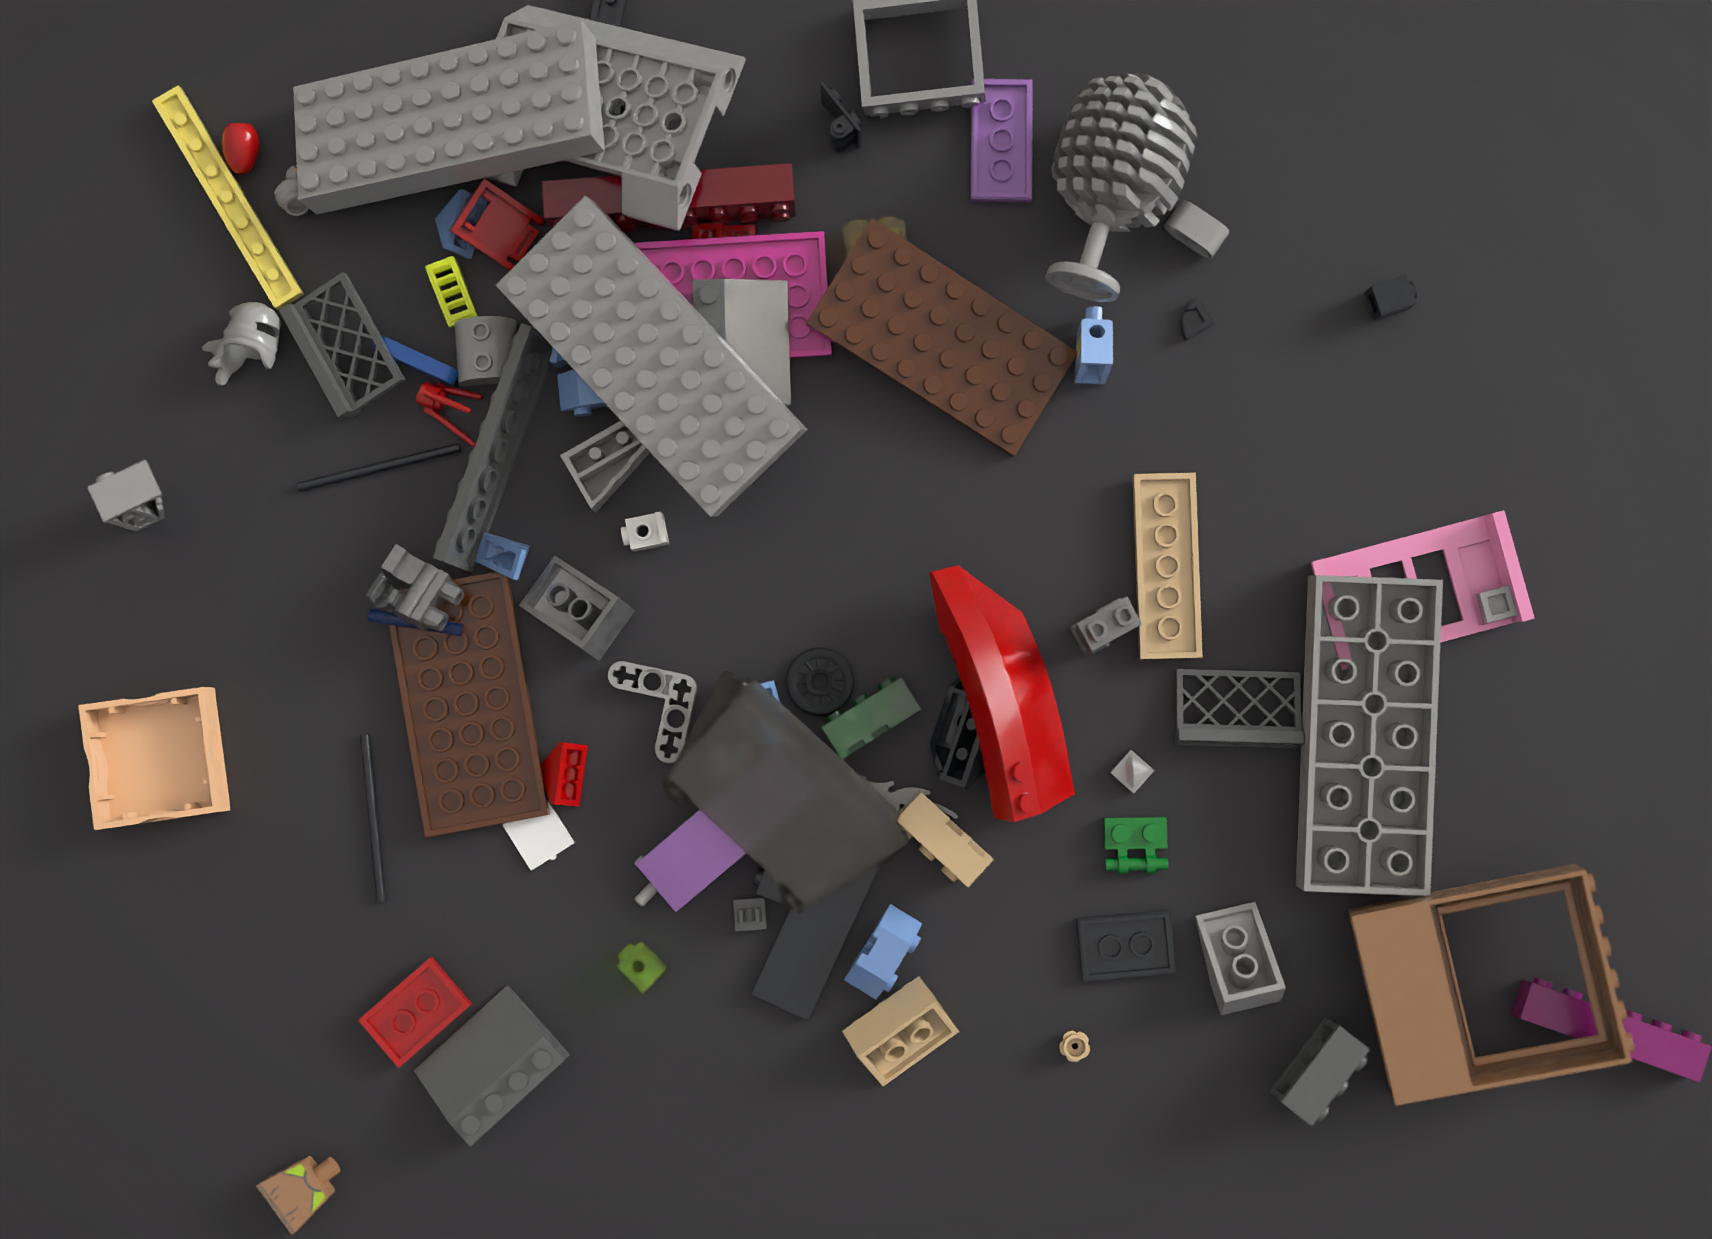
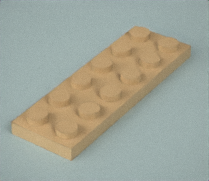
M1196 472L1134 474L1132 479L1137 616L1142 623L1138 626L1139 660L1203 658Z

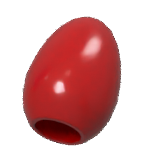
M229 123L222 134V149L225 160L234 173L248 174L255 166L259 154L260 141L257 130L252 124Z

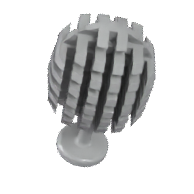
M1117 73L1118 76H1109L1105 80L1102 77L1092 79L1088 83L1090 89L1083 90L1080 96L1076 95L1066 116L1053 157L1055 161L1051 166L1052 177L1057 181V191L1076 212L1075 214L1091 225L1080 262H1057L1052 264L1047 270L1046 280L1058 290L1081 299L1096 302H1112L1118 299L1120 293L1119 283L1109 274L1097 269L1109 231L1131 232L1127 227L1138 228L1142 224L1145 227H1155L1160 221L1156 216L1165 214L1167 209L1171 211L1178 200V195L1183 188L1184 179L1190 167L1189 161L1195 149L1193 143L1197 139L1196 128L1190 122L1189 114L1186 112L1182 101L1172 93V89L1147 74Z

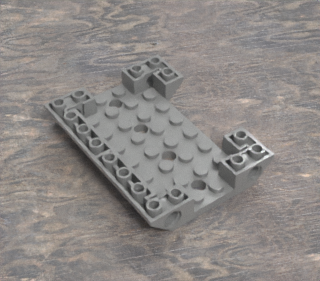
M530 5L506 16L496 39L580 19L583 20L596 38L605 151L563 161L622 176V214L624 216L680 231L702 174L694 164L695 158L712 115H725L746 59L743 56ZM620 104L626 105L625 111L621 115L613 116V110L616 106ZM675 118L682 119L681 125L677 129L668 130V125ZM523 169L486 177V179L517 187Z

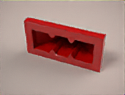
M559 742L542 762L544 788L551 804L580 806L588 745Z

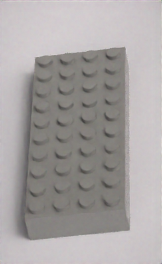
M582 19L293 87L298 200L315 214L605 151L596 38Z
M586 196L496 285L710 517L718 516L808 430L602 208Z
M1327 575L1308 576L1302 715L1304 744L1301 746L1296 887L1303 891L1430 896L1443 580ZM1323 582L1331 583L1335 597L1328 603V612L1332 618L1341 620L1346 637L1331 636L1322 602ZM1333 641L1348 643L1352 661L1337 658ZM1339 663H1345L1347 669L1340 670Z

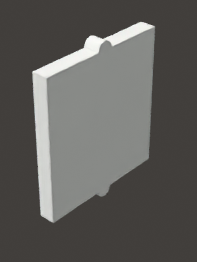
M549 801L550 815L503 824V827L531 871L549 859L555 860L558 853L575 843Z

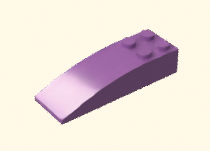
M779 742L636 865L672 909L677 912L819 792L820 789Z

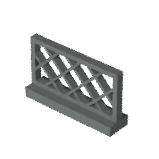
M341 272L294 305L287 304L279 310L337 417H355L362 412L361 408L405 380L347 273ZM340 284L346 290L344 304L332 302L334 288ZM315 301L323 303L320 320L312 319L306 308ZM330 305L343 308L339 326L327 323ZM350 310L358 312L361 318L359 331L346 328ZM326 326L338 329L334 347L326 345L323 339ZM345 332L357 335L354 352L342 349ZM365 337L373 339L376 345L373 358L361 355ZM340 353L353 356L349 374L341 372L338 366ZM360 358L372 362L369 379L356 376ZM379 364L388 366L393 375V378L385 383L376 381ZM355 380L368 383L365 396L358 401L353 393Z
M1175 670L1176 732L1174 733V745L1298 749L1304 744V731H1302L1300 672ZM1183 677H1195L1204 687L1192 697L1183 688ZM1204 678L1212 679L1209 682H1207ZM1217 678H1226L1235 687L1224 698L1211 686ZM1234 678L1243 680L1240 683H1238ZM1248 679H1257L1265 687L1255 699L1242 687ZM1265 679H1273L1274 681L1269 684ZM1278 680H1292L1293 693L1286 700L1272 687ZM1206 689L1219 701L1209 713L1195 700ZM1236 690L1250 702L1240 714L1226 701ZM1267 691L1281 703L1271 714L1257 702ZM1183 696L1188 700V702L1184 706ZM1292 698L1293 707L1288 703ZM1190 704L1204 716L1197 724H1183V711ZM1221 705L1235 717L1228 725H1220L1211 716ZM1252 706L1266 718L1259 726H1251L1242 717ZM1285 707L1293 715V727H1282L1273 716L1281 708ZM1207 719L1211 724L1202 723ZM1238 720L1242 725L1233 724ZM1269 721L1273 726L1264 725Z

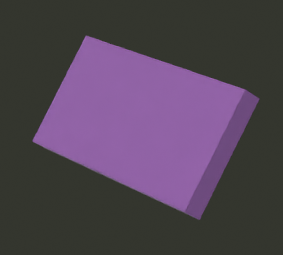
M972 79L971 85H975L974 79ZM984 79L986 102L971 105L970 202H1031L1033 79Z

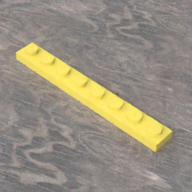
M178 85L152 100L274 308L280 310L287 304L304 296V293L183 89Z

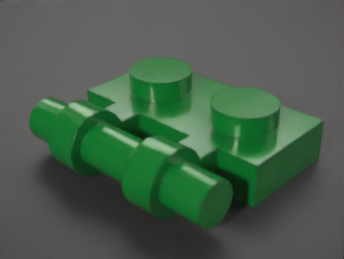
M1167 817L1103 818L1104 849H1116V859H1105V871H1117L1118 874H1128V871H1145L1146 874L1156 873V870H1168V858H1156L1155 849L1168 848ZM1127 849H1144V858H1128Z

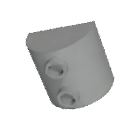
M479 316L455 322L459 386L499 383L502 367L512 349L513 337L518 332L515 319L502 316Z

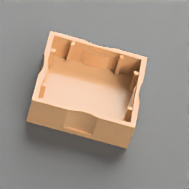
M199 687L159 693L147 698L118 699L78 705L83 746L90 769L89 793L94 830L231 810L215 688Z

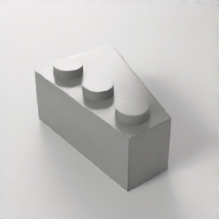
M619 421L560 456L588 505L596 513L646 458L650 451L622 421Z

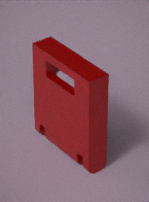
M483 178L449 231L506 270L511 271L515 266L507 261L506 258L509 256L513 260L520 262L539 233L537 229L529 225L530 220L539 226H542L545 220ZM479 197L489 203L475 226L465 220Z

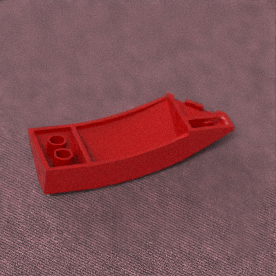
M959 565L930 571L929 576L940 633H944L970 706L983 756L994 818L1017 822L1039 815L1075 795L1057 703L1037 643L1023 613Z

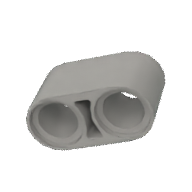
M1186 200L1180 201L1164 225L1165 230L1174 238L1198 254L1210 259L1213 258L1229 234V230L1224 224Z

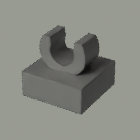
M765 897L733 900L735 931L767 929Z

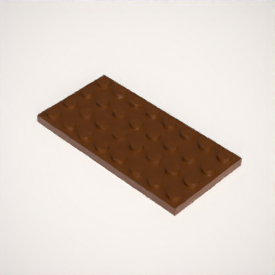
M873 218L868 222L806 322V325L1012 457L1018 452L1077 355L1076 350Z
M498 572L452 580L463 590L464 597L456 607L444 601L439 610L449 616L448 622L441 632L428 627L423 631L417 628L416 625L398 618L393 613L394 609H386L425 838L550 815L509 577ZM407 588L399 589L398 591L403 594L407 591Z

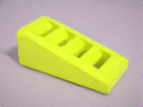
M454 256L425 266L449 328L454 327L455 322L458 320L478 317L459 263ZM450 270L453 271V273L440 278L437 276ZM457 281V286L442 290L441 286ZM462 293V298L447 303L446 298ZM466 304L467 310L451 314L450 310Z

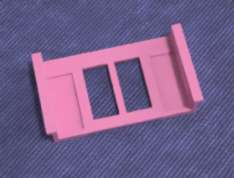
M1504 510L1310 562L1314 575L1372 577L1371 568L1401 561L1405 578L1417 579L1411 558L1442 550L1462 621L1441 626L1440 642L1515 622L1534 619ZM1323 582L1322 602L1331 636L1346 637L1341 620L1332 618L1328 612V603L1335 597L1331 583ZM1509 585L1518 615L1484 624L1476 594ZM1333 641L1337 658L1352 661L1348 643ZM1339 663L1340 670L1347 669L1345 663Z

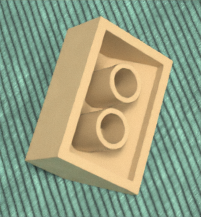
M918 976L889 998L880 1002L864 1016L855 1020L842 1032L857 1057L879 1083L885 1086L959 1031L932 992Z

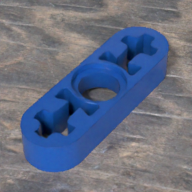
M382 336L395 361L443 383L454 386L458 378V370Z

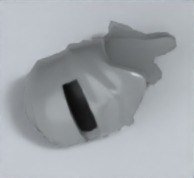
M247 302L235 306L229 311L231 320L224 330L223 338L208 341L202 346L203 351L213 352L214 357L208 364L210 367L218 368L215 377L218 386L225 385L231 374L243 365L246 358L261 359L266 370L272 369L276 359L275 354L278 351L281 320L273 309L258 302Z

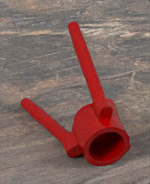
M428 381L424 382L416 396V403L424 407L423 412L434 417L463 441L475 447L476 442L438 413L437 410L442 411L447 405L469 414L471 413L469 407L448 399L449 395L447 393L481 400L483 395L449 387L439 382L436 385Z

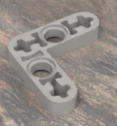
M619 661L614 663L608 671V679L613 687L665 699L655 744V753L665 763L678 761L684 752L697 694L695 680L685 674L630 662ZM622 667H626L627 673L637 675L636 669H642L638 678L639 688H633L635 681L626 679L623 681V684H619V678L614 677L615 671H621ZM650 673H656L661 678V685L655 691L648 690L644 685V679ZM682 679L687 680V686L691 687V692L685 693L682 701L689 702L688 709L681 705H670L671 698L678 701L679 691L674 690L675 684H681ZM680 710L684 713L685 721L681 727L674 728L669 725L667 717L671 711ZM664 729L671 732H682L681 739L674 737L673 746L678 748V752L671 754L670 758L665 757L666 752L661 750L662 744H668L670 735H663Z

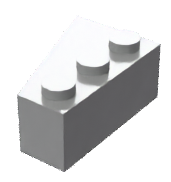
M146 459L116 474L114 472L103 474L96 479L97 483L87 487L103 522L137 532L165 518L162 507L163 501L161 499L162 493Z

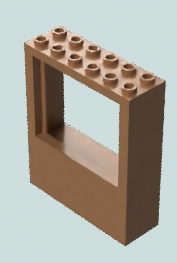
M1569 864L1430 892V896L1414 895L1348 909L1388 1085L1395 1105L1632 1062L1630 1053L1635 1052L1631 1034L1629 1032L1626 1033L1622 1021L1627 1020L1626 1010L1622 1000L1618 1001L1615 988H1619V981L1615 969H1610L1607 957L1612 955L1607 937H1602L1599 925L1604 924V919L1600 906L1595 905L1591 893L1596 892V886L1591 873L1587 874L1584 868L1576 864ZM1563 891L1598 1035L1475 1057L1442 915Z

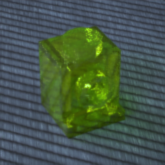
M641 941L635 947L630 943L617 956L621 962L616 967L642 993L667 968ZM634 961H642L644 970L636 971L633 968Z

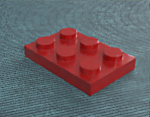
M430 957L358 1021L399 1068L469 1008L472 1003L436 960Z

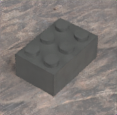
M1324 1018L1268 1092L1309 1125L1313 1126L1315 1122L1322 1121L1329 1111L1328 1105L1335 1096L1339 1097L1346 1090L1349 1084L1347 1080L1354 1071H1359L1368 1060L1366 1055L1370 1049L1341 1026Z

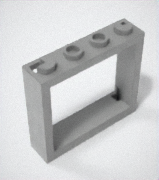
M853 0L861 101L865 116L885 118L888 116V113L900 112L902 115H913L921 109L930 108L932 111L940 112L948 110L949 106L961 105L963 108H971V105L986 102L977 0ZM968 8L975 85L871 96L865 20Z

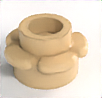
M1068 1031L1063 1035V1041L1059 1044L1060 1052L1066 1056L1067 1060L1078 1062L1080 1059L1087 1057L1090 1052L1089 1039L1083 1032ZM1073 1043L1078 1044L1076 1049L1072 1048Z

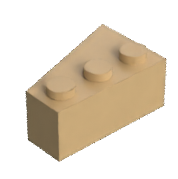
M920 791L894 817L899 823L895 828L908 840L912 836L922 844L918 850L931 862L936 857L944 865L941 871L954 883L959 879L969 887L994 860Z

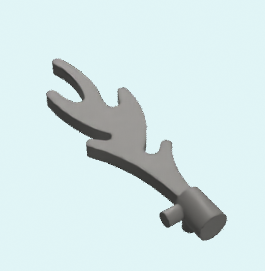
M854 772L851 773L848 784L856 786L855 793L859 795L863 787L879 794L892 805L897 813L901 810L900 804L906 805L918 791L924 795L930 794L929 790L918 787L901 788L889 792L888 788L894 785L893 781L883 783L871 782L866 780L867 777ZM934 803L942 812L954 819L958 818V815L950 809Z

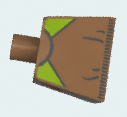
M307 1156L269 1176L259 1183L257 1188L289 1232L294 1234L335 1192L329 1180L340 1173V1167L332 1157H328L317 1165L311 1156Z

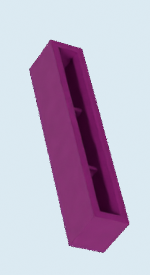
M1534 977L1533 983L1522 979L1510 1015L1576 1039L1598 1035L1591 1005L1581 1000L1582 993L1565 987L1563 992L1560 993L1552 990L1553 983ZM1625 1009L1627 1020L1622 1021L1626 1033L1629 1032L1631 1034L1635 1052L1630 1053L1631 1058L1701 1082L1712 1046L1700 1042L1702 1036L1686 1030H1682L1681 1035L1670 1032L1672 1025L1653 1019L1651 1025L1641 1021L1643 1015Z

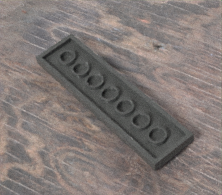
M521 323L518 332L513 337L512 349L502 367L500 381L497 389L491 396V405L485 420L480 425L479 437L474 449L470 452L464 477L458 484V493L453 506L447 513V522L443 533L435 546L434 559L474 573L477 565L475 560L483 532L489 533L552 364L550 358L553 346L532 326Z

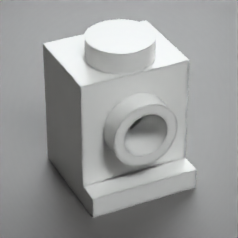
M661 511L625 519L626 527H621L624 546L630 545L633 552L670 545L664 515ZM641 526H647L649 529L645 537L638 535V529Z

